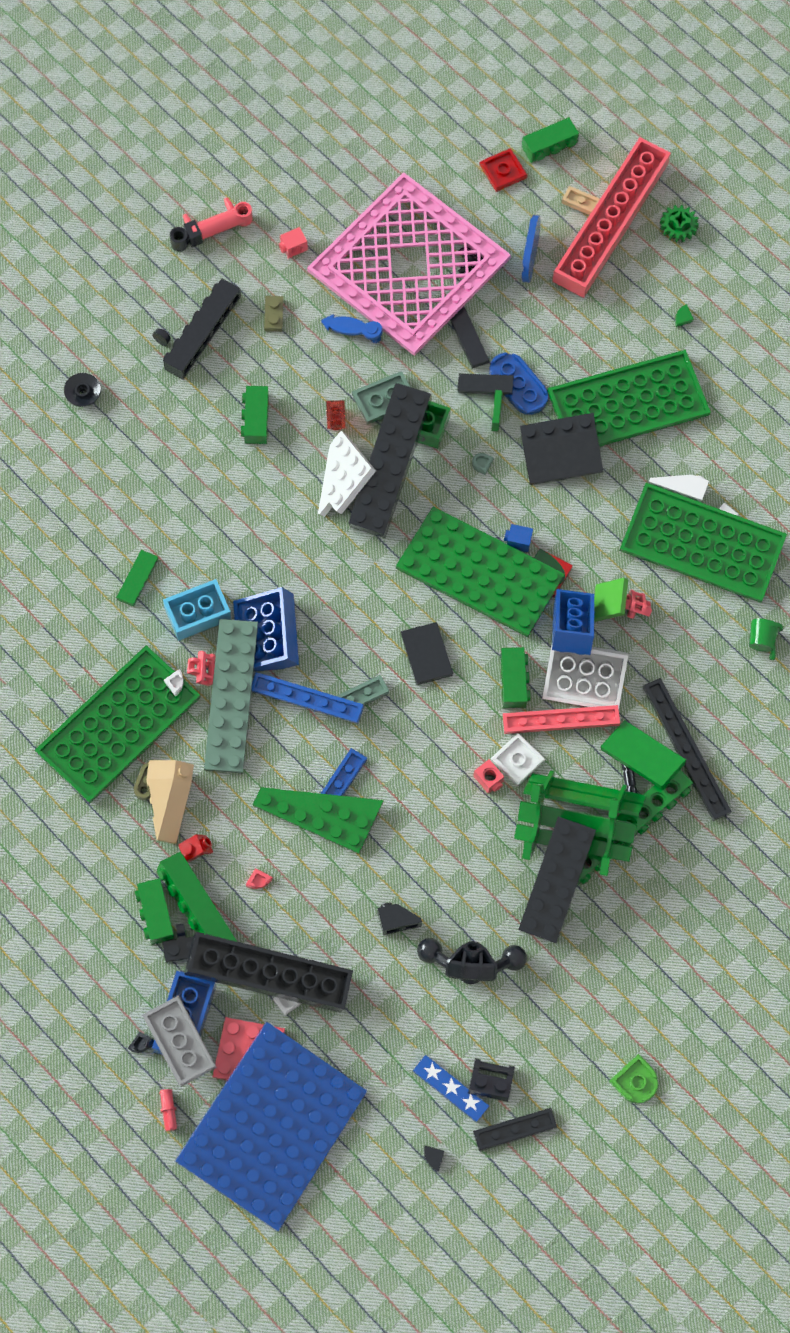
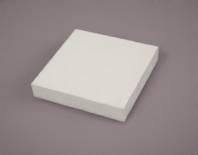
M519 733L491 758V761L517 787L546 760Z

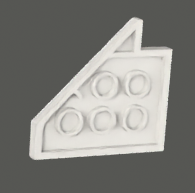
M342 431L334 438L329 447L318 511L324 517L332 507L336 512L342 514L376 472L348 435Z

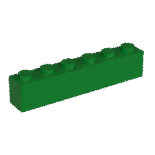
M181 851L160 861L157 868L158 876L162 881L164 880L169 894L178 902L179 910L188 918V924L191 929L196 932L237 942Z

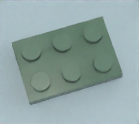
M402 371L352 391V396L367 425L384 418L395 383L410 387Z

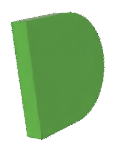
M640 1054L634 1057L609 1081L622 1097L636 1104L645 1103L652 1099L658 1089L656 1072Z

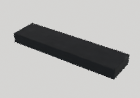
M463 306L450 319V322L473 369L489 363V359L465 306Z
M548 1108L475 1130L473 1134L480 1152L556 1129L557 1124L552 1109Z

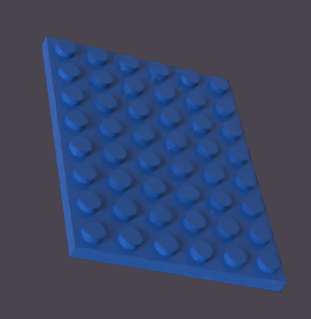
M266 1022L174 1162L275 1231H279L367 1090Z

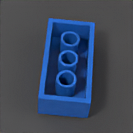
M557 589L553 607L552 650L561 653L569 652L578 655H591L594 639V594Z
M176 971L167 1001L176 996L180 997L201 1037L216 990V983L187 976L183 972ZM154 1040L152 1046L153 1052L156 1054L163 1055L156 1041Z

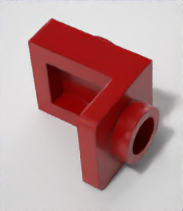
M196 834L178 844L181 853L188 863L203 854L210 855L213 853L212 843L206 835Z

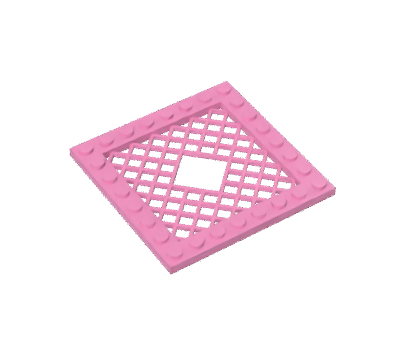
M402 173L307 267V271L369 321L379 322L383 332L415 356L511 259V254L407 174ZM411 202L410 210H401L400 203ZM413 204L419 209H413ZM414 213H424V220H414ZM399 214V221L389 222L388 215ZM401 214H411L412 221H401ZM437 223L438 230L427 231V224ZM414 224H425V231L415 232ZM399 225L400 233H389V226ZM402 225H412V232H402ZM440 225L446 230H440ZM376 227H387V233L377 234ZM374 229V234L368 235ZM451 233L450 241H441L440 234ZM438 234V241L428 242V235ZM425 235L426 242L415 243V236ZM453 235L459 240H453ZM402 236H412L413 243L403 244ZM387 237V245H377V238ZM390 237H400V244H390ZM374 238L375 245L365 246L364 239ZM362 241V246L356 247ZM454 244H464V251H454ZM439 245V253H429L428 246ZM441 245H451L452 252H441ZM426 246L428 276L392 278L390 248ZM375 249V257H365V250ZM378 249H388V256H378ZM362 250V258H353L352 251ZM350 253V258L344 259ZM477 254L478 261L468 262L467 255ZM455 255H465V262L455 263ZM442 256H452V263L442 264ZM429 257H439L440 264H429ZM378 260H388L389 267L379 268ZM365 261H376V268L366 269ZM350 262V270H340V263ZM353 262H363V269H353ZM465 266L466 273L456 274L455 267ZM468 266H475V267L468 273ZM453 267V274L443 275V268ZM430 268H440V275L430 276ZM389 271V278L379 279V272ZM376 272V279L366 280V273ZM353 273H363L364 280L354 281ZM343 274H351V280ZM453 278L454 286H444L443 279ZM456 278H463V279L456 285ZM441 279V286L431 287L430 280ZM428 280V287L418 288V281ZM405 281H415V288L405 289ZM390 282V290H380L379 283ZM392 282H402L403 289H392ZM377 283V291H367V284ZM357 284H364V291ZM444 290H451L444 298ZM429 291V299H419L418 292ZM431 291H441L442 298H431ZM416 292V300H406V293ZM403 293V300L393 301V294ZM380 294H390V301L380 302ZM370 295H377L378 302ZM432 302H440V303L432 310ZM419 303H429L430 310L419 311ZM404 304V312H394L393 305ZM406 304H416L417 311L407 312ZM391 305V312L383 306ZM428 314V315L420 322V315ZM417 315V322L407 323V316ZM396 316H404L405 323Z

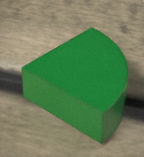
M687 304L679 308L676 313V327L691 323L694 320Z

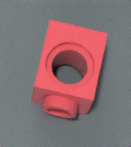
M300 227L280 235V250L282 253H286L288 258L308 250L307 239Z
M490 759L474 770L473 777L488 794L491 791L496 792L503 786L504 776ZM492 775L495 777V780L488 781L485 776Z

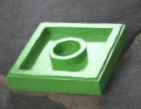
M620 578L596 584L594 621L597 622L625 615L628 579Z

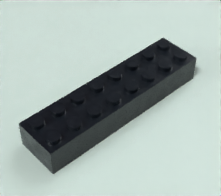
M395 383L369 463L376 472L358 493L348 522L350 528L386 538L432 401L431 393Z
M196 932L192 938L184 975L340 1013L345 1010L353 970Z

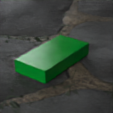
M495 390L491 431L498 432L502 390Z

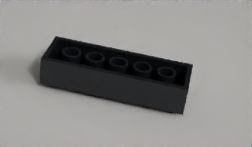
M558 816L518 930L553 943L558 942L597 830Z

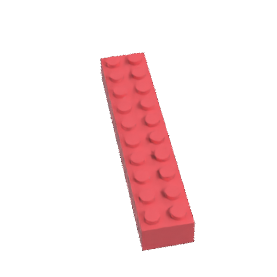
M639 137L554 270L552 282L583 298L585 297L668 166L671 152Z

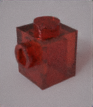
M344 400L326 401L327 429L340 430L345 428Z

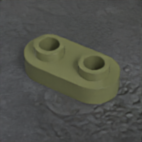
M149 762L142 766L134 785L135 796L140 800H148L151 797L146 781ZM142 789H147L146 793H141Z

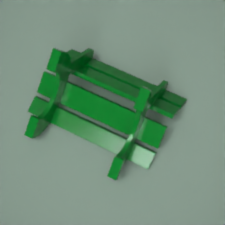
M550 770L548 776L532 773L523 794L531 795L530 802L520 801L518 821L533 823L534 827L517 824L514 839L525 841L522 859L530 860L532 858L536 844L548 846L553 831L542 829L540 825L554 828L559 816L597 830L595 836L608 839L607 841L594 839L589 851L591 855L602 857L599 875L608 876L610 859L630 862L633 847L613 843V840L633 844L636 823L617 820V814L623 813L639 817L646 800V795L627 792V785L624 784L621 790L555 778V771ZM544 799L608 810V817L610 818L543 805Z

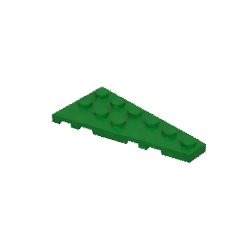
M261 787L252 805L359 854L384 800Z

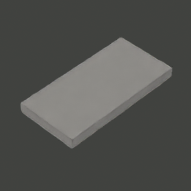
M179 996L142 1015L179 1087L217 1068Z

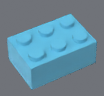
M216 579L163 599L164 609L178 641L218 626L220 619L231 620L230 609Z

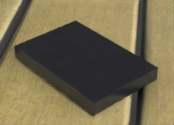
M437 622L400 631L416 685L453 676Z

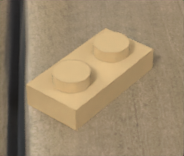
M569 186L561 203L590 215L600 198Z

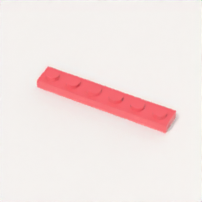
M618 705L503 713L502 715L504 734L620 726Z

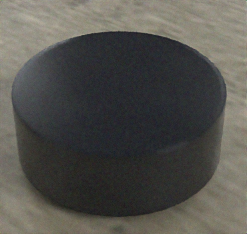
M157 328L152 334L156 342L162 346H167L171 341L170 335L161 328Z

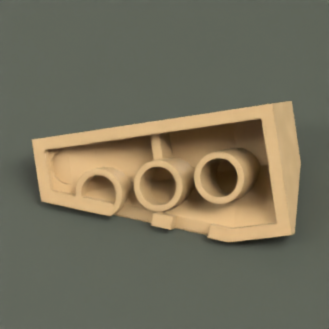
M177 760L149 761L146 781L150 789L151 797L149 799L153 807V822L156 840L170 844H176L191 787L193 764Z

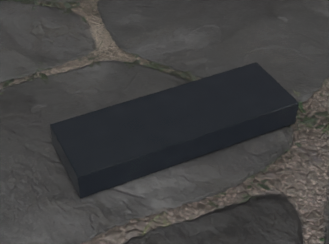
M459 373L457 391L458 393L495 394V390H502V395H513L514 375Z

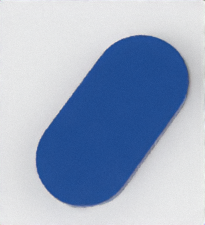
M540 215L532 216L528 229L522 262V281L527 283L531 282L540 236Z
M501 353L493 358L489 368L490 375H514L513 395L505 396L516 410L527 415L541 412L547 405L548 391L524 360L516 354Z

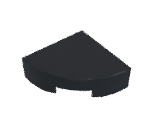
M139 1032L128 1049L134 1053L144 1052L153 1046L154 1040Z
M425 1145L424 1156L426 1162L433 1170L439 1172L444 1151Z

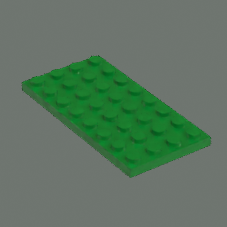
M686 349L553 386L547 390L558 419L594 413L600 447L706 417L711 413Z
M645 483L619 551L762 603L787 534Z
M434 506L396 565L397 570L526 637H529L565 575Z
M145 645L39 745L35 752L90 804L194 705L201 696L184 680L181 692L175 697L164 682V679L175 673V671Z

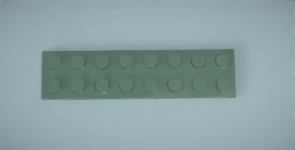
M219 620L204 764L205 771L244 772L258 622Z

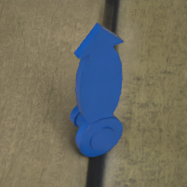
M334 314L321 320L327 331L331 328L333 331L343 335L358 336L363 334L372 343L380 342L383 333L381 324L376 321L365 324L356 318L335 317Z

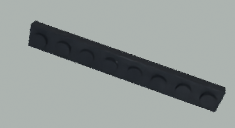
M659 678L643 685V690L677 754L686 759L684 767L712 820L716 821L731 814L732 811L662 679Z

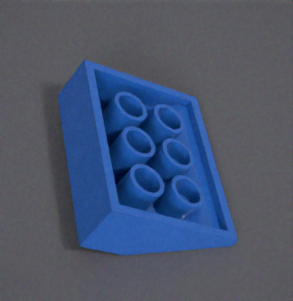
M281 587L233 601L234 620L258 622L254 672L280 670L299 665L293 593Z

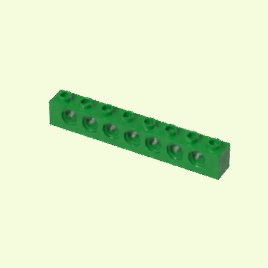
M680 769L663 789L654 785L643 794L646 795V800L641 812L646 813L647 818L621 813L617 820L636 823L635 836L638 833L642 835L648 830V825L652 821L656 823L662 818V813L666 809L670 811L677 804L676 800L680 797L685 798L692 791L690 788L693 782ZM671 787L676 793L670 794L666 788ZM652 800H659L662 805L655 806ZM597 836L594 837V839H597V840H602V841H607V840H608L607 838H602V837H597ZM619 841L617 844L630 846L632 843ZM588 854L586 862L590 864V867L583 868L578 885L580 883L582 885L586 884L591 879L590 875L594 871L597 873L600 871L601 856Z

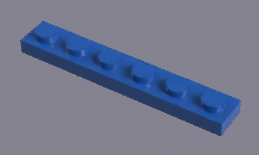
M258 672L255 673L252 682V692L356 724L359 723L364 709V705Z

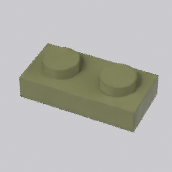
M265 296V332H283V296Z

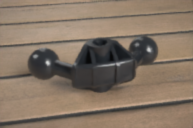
M434 938L423 939L417 947V954L420 960L429 964L437 962L446 969V976L460 979L466 984L494 981L497 978L498 972L506 968L512 971L520 970L527 962L526 951L518 945L508 946L503 951L502 958L494 961L486 947L475 941L461 945L450 958L442 953L443 949L440 942Z

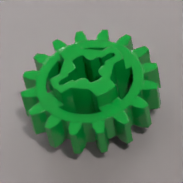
M674 205L673 209L668 207L667 211L662 213L660 230H664V236L669 235V240L675 238V242H678L679 239L685 242L686 238L691 240L692 235H696L699 227V218L694 217L696 212H689L690 207L683 209V205L680 208Z

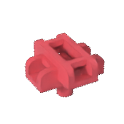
M631 589L626 598L625 609L629 610L627 616L633 619L636 613L650 617L652 612L651 603L646 600L645 594Z
M205 651L198 652V658L188 659L187 674L197 676L196 683L205 686L213 684L215 654H206Z

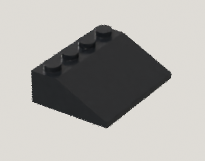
M594 413L520 426L530 485L603 472Z

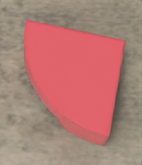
M255 868L246 883V887L251 889L263 888L272 881L273 877Z

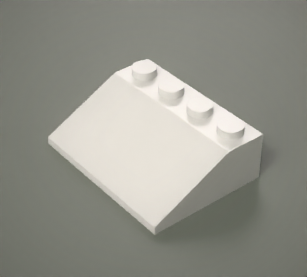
M551 645L542 699L586 707L618 705L619 709L628 653L592 647L591 655H578L576 653L554 651Z

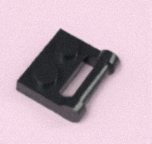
M475 1058L468 1093L508 1102L515 1066L509 1065V1067L482 1062L481 1059ZM480 1069L494 1073L507 1075L506 1079L481 1074L478 1072Z

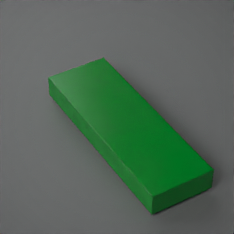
M144 550L140 551L116 597L117 600L130 606H135L159 559L158 556Z

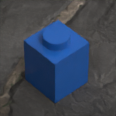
M511 524L510 530H506L504 541H507V544L511 547L528 553L533 528Z

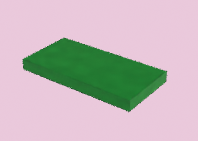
M625 720L600 746L603 752L660 789H663L686 764L685 758Z

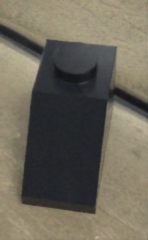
M385 903L378 908L377 914L383 936L422 927V919L399 904Z

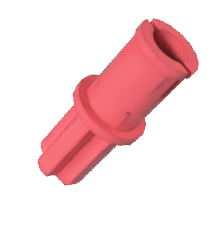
M172 1089L160 1091L162 1104L160 1112L163 1113L166 1131L177 1129L175 1116L177 1108L174 1107Z

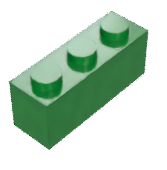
M570 117L523 136L521 147L531 163L541 161L546 156L557 154L567 147L575 146L578 143L579 132Z
M246 386V393L242 392V404H245V409H242L241 420H245V424L241 426V437H244L245 444H267L268 386Z
M524 647L501 648L503 708H526L527 701H530V690H527L526 683H529V672H526L525 665H528V654H525Z
M161 879L138 883V890L135 891L137 902L142 904L143 909H139L141 921H146L147 928H143L146 940L150 939L151 945L174 940Z

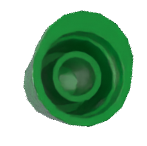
M753 619L751 621L749 647L761 652H770L769 660H775V642L778 632L783 631L784 626L772 620Z

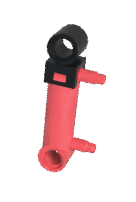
M225 198L224 202L228 211L197 223L195 220L192 221L188 214H183L184 228L175 227L170 231L171 247L173 250L181 252L187 249L188 244L192 248L202 244L203 239L237 226L244 227L250 225L253 219L251 205L247 202H239L234 207L229 198Z

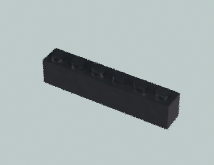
M221 278L219 283H215L210 296L205 297L200 310L194 313L191 323L184 327L181 337L174 341L170 353L167 352L163 358L164 369L184 380L241 298L240 288Z

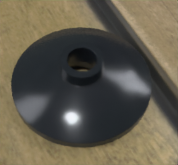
M88 373L75 374L64 385L66 399L72 405L78 407L93 404L101 393L99 381Z

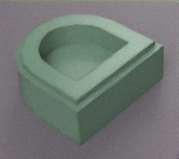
M478 453L473 457L472 467L477 472L486 475L494 461V457L485 453Z

